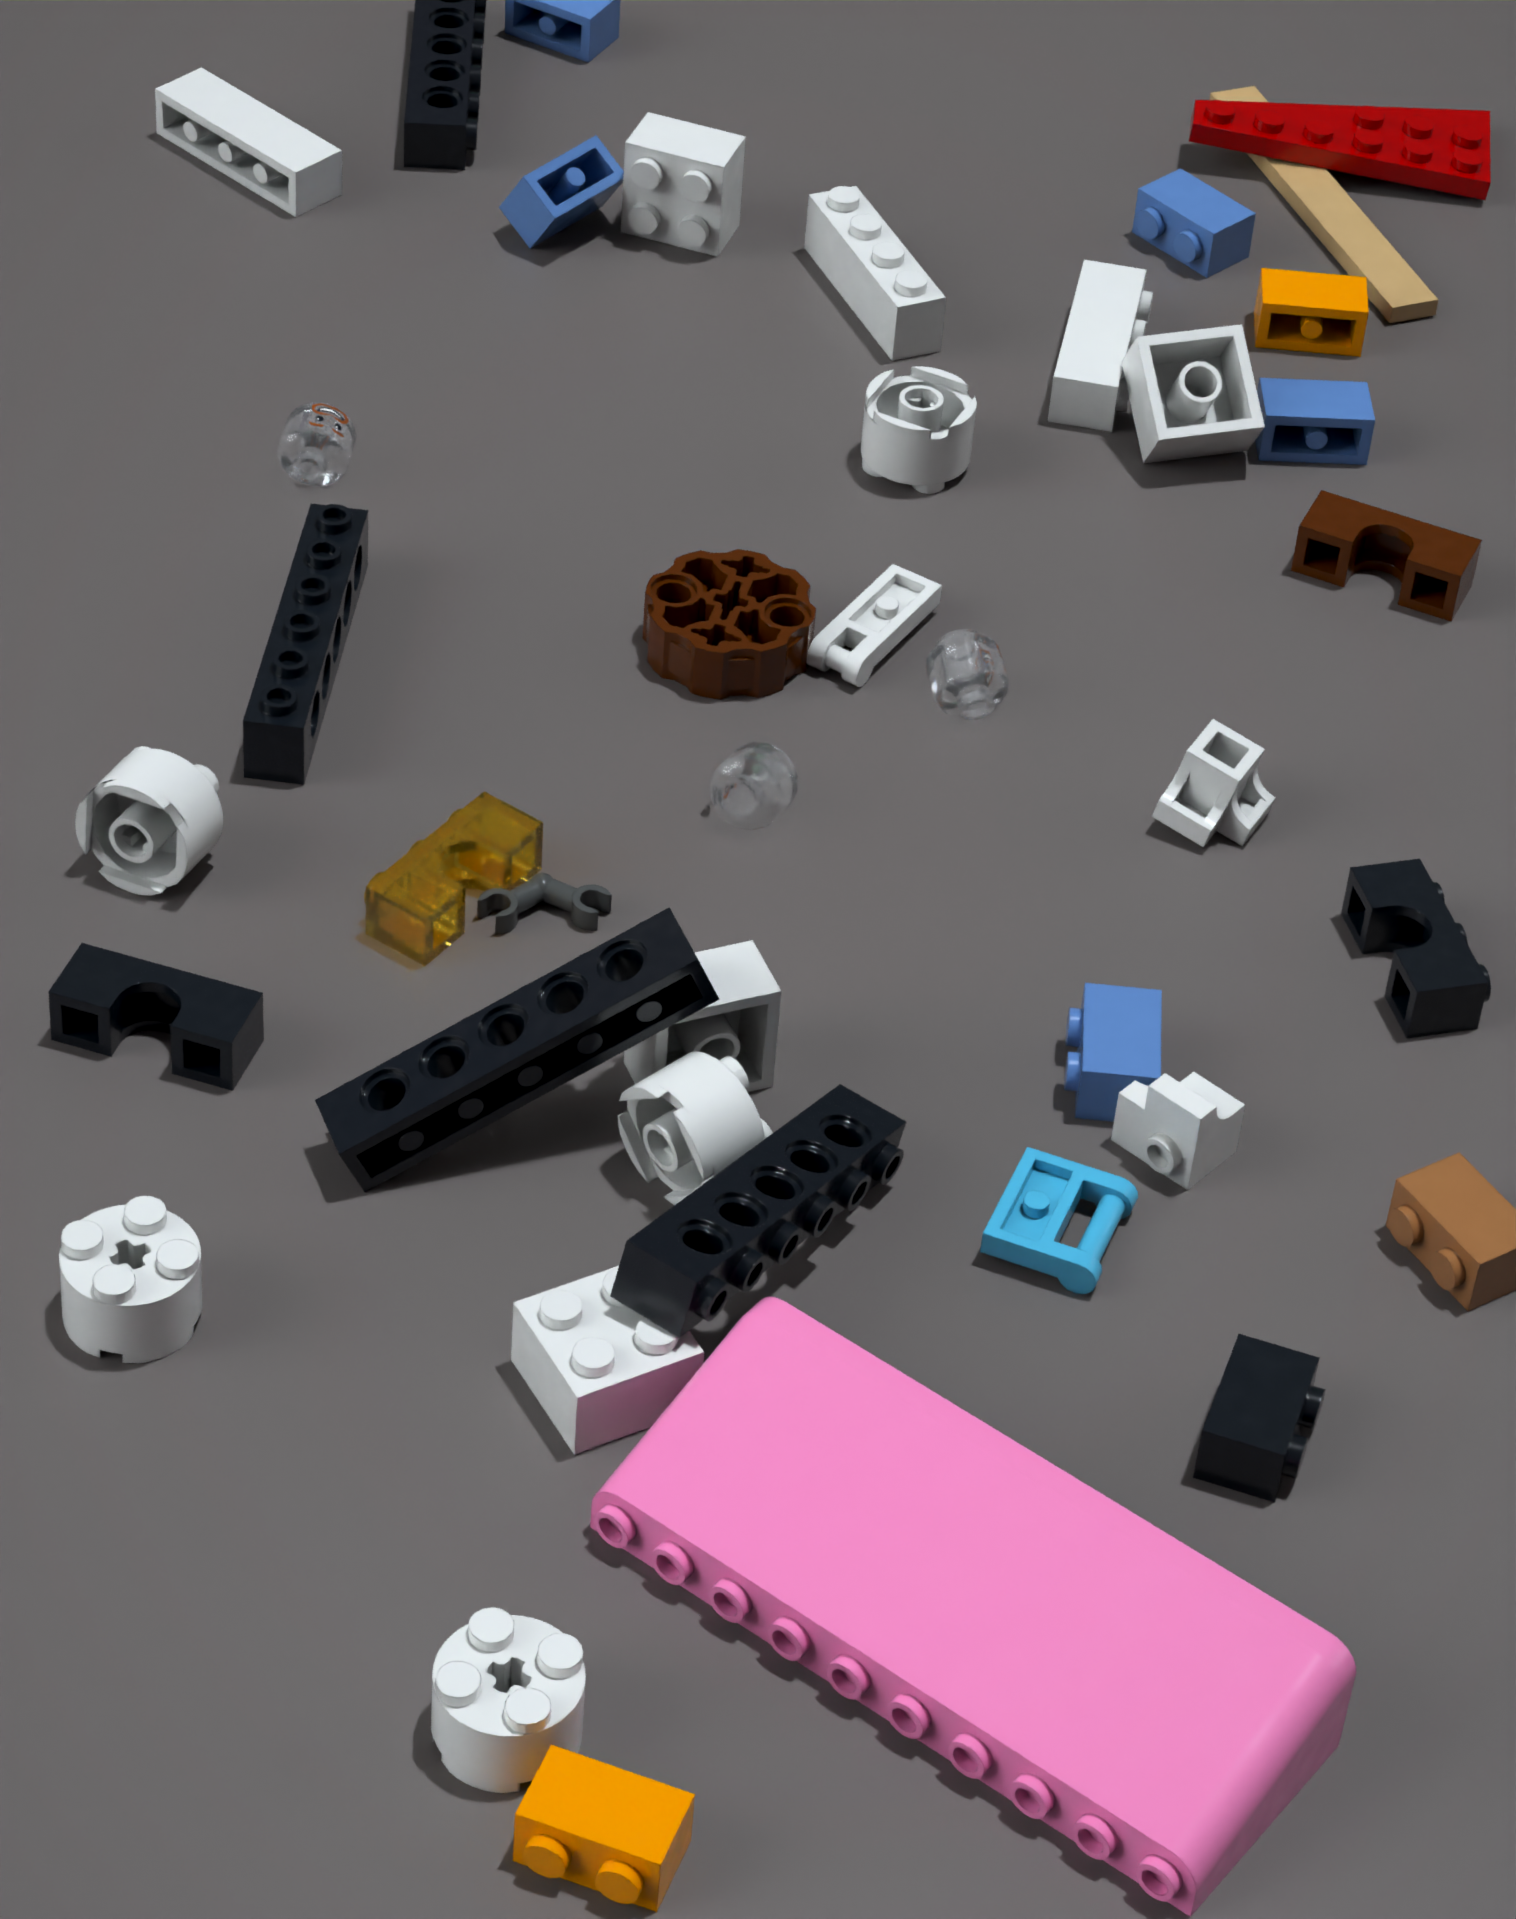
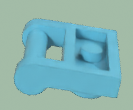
M1027 1147L982 1234L980 1252L1057 1277L1067 1290L1077 1294H1088L1094 1290L1102 1274L1100 1260L1120 1219L1130 1215L1138 1199V1191L1129 1180ZM1080 1199L1095 1203L1097 1208L1078 1247L1074 1248L1059 1243Z

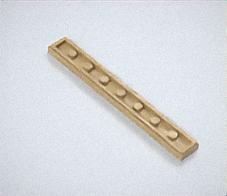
M1255 86L1212 92L1209 99L1268 102ZM1247 153L1348 275L1366 277L1368 298L1389 323L1436 315L1438 298L1327 169Z

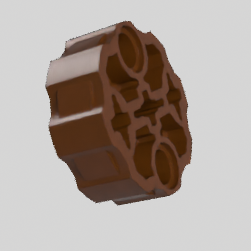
M736 549L727 553H710L700 550L677 557L673 566L663 573L653 575L646 587L642 638L648 644L647 662L661 678L674 680L686 686L692 694L706 698L721 700L729 696L741 695L760 698L782 691L785 682L794 675L806 672L809 667L807 654L810 644L814 639L816 608L809 601L811 586L795 569L783 568L771 562L765 554Z

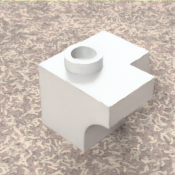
M1212 719L1186 751L1177 773L1159 799L1151 817L1202 847L1207 844L1216 831L1243 846L1267 816L1276 798L1264 788L1258 776V764L1265 749Z
M1192 1072L1181 1082H1178L1166 1073L1149 1086L1135 1080L1118 1094L1111 1140L1147 1163L1155 1171L1162 1173L1186 1190H1189L1237 1151L1245 1104L1195 1072Z

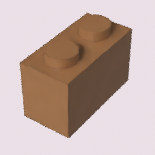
M1460 1152L1396 1179L1386 1227L1391 1231L1395 1240L1400 1245L1406 1247L1430 1271L1434 1280L1441 1288L1448 1290L1467 1311L1516 1290V1209Z

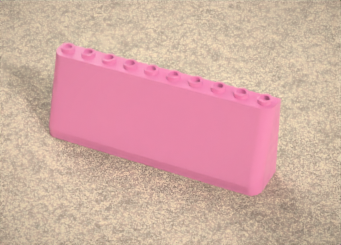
M776 1297L761 1299L740 1318L592 1499L590 1528L597 1531L608 1544L616 1548H623L654 1568L658 1575L666 1582L680 1585L711 1605L723 1619L732 1623H738L771 1644L773 1649L783 1658L797 1661L828 1681L840 1695L851 1700H857L888 1720L905 1737L917 1739L951 1761L954 1767L963 1775L979 1779L1011 1800L1025 1815L1042 1820L1074 1841L1088 1856L1105 1861L1139 1883L1141 1888L1151 1897L1170 1903L1190 1917L1339 1746L1356 1677V1665L1348 1648L1335 1635L794 1306Z

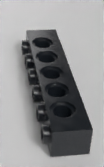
M415 0L404 119V167L465 170L467 150L477 149L486 0Z
M339 504L310 505L243 719L244 778L305 784L368 567V510L347 508Z
M669 907L353 1080L344 1083L316 1099L315 1102L340 1157L363 1191L366 1192L719 1000V997Z
M839 1084L629 1238L625 1244L610 1297L678 1338L703 1319L708 1322L712 1321L731 1297L740 1290L744 1293L749 1292L767 1269L775 1263L785 1264L794 1254L799 1244L811 1235L815 1238L822 1235L835 1216L844 1209L854 1210L860 1204L867 1191L878 1183L885 1185L893 1178L900 1167L904 1151L898 1148L906 1121Z

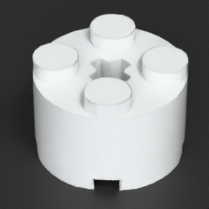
M925 366L911 367V375L894 377L893 369L876 376L869 383L865 397L861 438L863 470L871 476L884 477L898 483L912 485L915 490L921 493L934 494L942 491L945 487V482L961 475L970 463L977 401L975 397L971 399L968 395V385L952 373Z
M145 746L137 747L124 757L79 804L75 818L78 842L85 855L90 850L93 851L98 860L104 865L98 872L115 886L138 895L152 896L162 893L166 888L180 882L215 846L221 836L223 811L217 795L219 790L218 779L209 768L199 764L193 765L177 754Z
M690 1052L626 1089L621 1094L619 1101L627 1100V1110L617 1116L620 1135L626 1151L638 1172L648 1183L659 1177L660 1180L673 1190L664 1196L673 1205L679 1203L773 1134L767 1123L760 1118L747 1092L749 1080L745 1070L737 1060L730 1056L718 1060L703 1052Z
M139 1196L131 1199L125 1205L98 1210L81 1220L73 1221L66 1225L62 1230L59 1251L62 1318L68 1336L80 1349L99 1358L100 1350L122 1354L123 1363L139 1364L164 1358L187 1344L194 1334V1325L199 1316L201 1317L203 1306L201 1247L197 1235L188 1223L167 1211L164 1202L152 1196Z
M491 1607L475 1612L470 1617L469 1624L458 1629L444 1642L436 1655L432 1670L431 1731L433 1742L435 1740L439 1751L442 1753L441 1761L452 1775L462 1782L484 1791L495 1793L519 1792L520 1783L533 1780L551 1744L575 1753L579 1752L582 1742L586 1682L583 1650L579 1641L575 1637L562 1633L559 1629L541 1620L526 1616L510 1615L503 1609Z

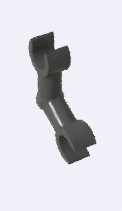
M537 873L529 881L510 891L502 888H492L484 891L478 898L477 918L480 919L492 912H499L496 914L495 935L511 932L516 927L518 914L540 902H546L570 912L573 923L579 928L595 931L598 926V911L595 909L611 913L612 895L606 888L599 885H584L575 888L553 879L547 873Z

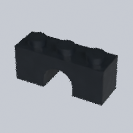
M1420 859L1350 867L1341 915L1362 955L1378 952L1394 953L1385 998L1406 1038L1478 1029L1483 1004L1489 1000L1491 994L1490 977L1485 966L1478 964L1468 946L1463 926L1460 923H1455L1445 905L1441 886L1437 882L1432 881Z
M81 943L48 992L51 1040L112 1057L119 1044L131 1034L146 1030L165 1032L171 1035L172 1074L231 1091L236 1087L264 1041L262 992Z

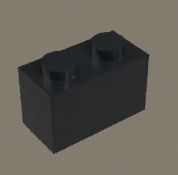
M1238 1334L1202 1429L1193 1478L1275 1503L1284 1475L1297 1479L1308 1444V1438L1299 1435L1301 1427L1314 1430L1321 1411L1326 1389L1314 1386L1320 1358Z

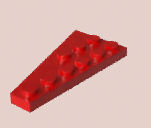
M1195 100L1189 142L1486 200L1491 183L1490 111Z

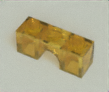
M484 791L463 809L460 808L454 811L447 822L427 838L417 841L406 855L386 871L377 873L370 880L364 893L366 934L426 966L465 934L466 889L486 891L492 888H502L510 891L527 882L542 869L543 822Z

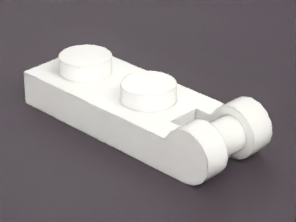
M892 564L817 634L808 649V665L821 671H827L830 668L841 673L844 681L857 687H862L868 681L874 666L940 604L942 585ZM846 645L852 648L853 650L849 651L844 649L843 647Z

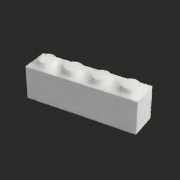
M202 67L155 89L157 134L294 217H298L342 195L341 149Z
M838 186L830 191L809 194L804 248L888 357L895 361L940 352L946 297L858 187Z
M1084 259L1053 376L1048 422L1112 432L1117 411L1127 413L1130 399L1122 360L1136 337L1145 335L1146 323L1148 324L1153 292L1144 291L1146 269Z

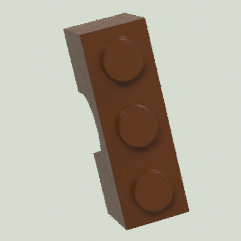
M1321 490L1299 525L1291 571L1341 587H1345L1350 577L1357 572L1363 570L1383 571L1395 576L1402 583L1398 605L1452 622L1473 584L1482 540Z

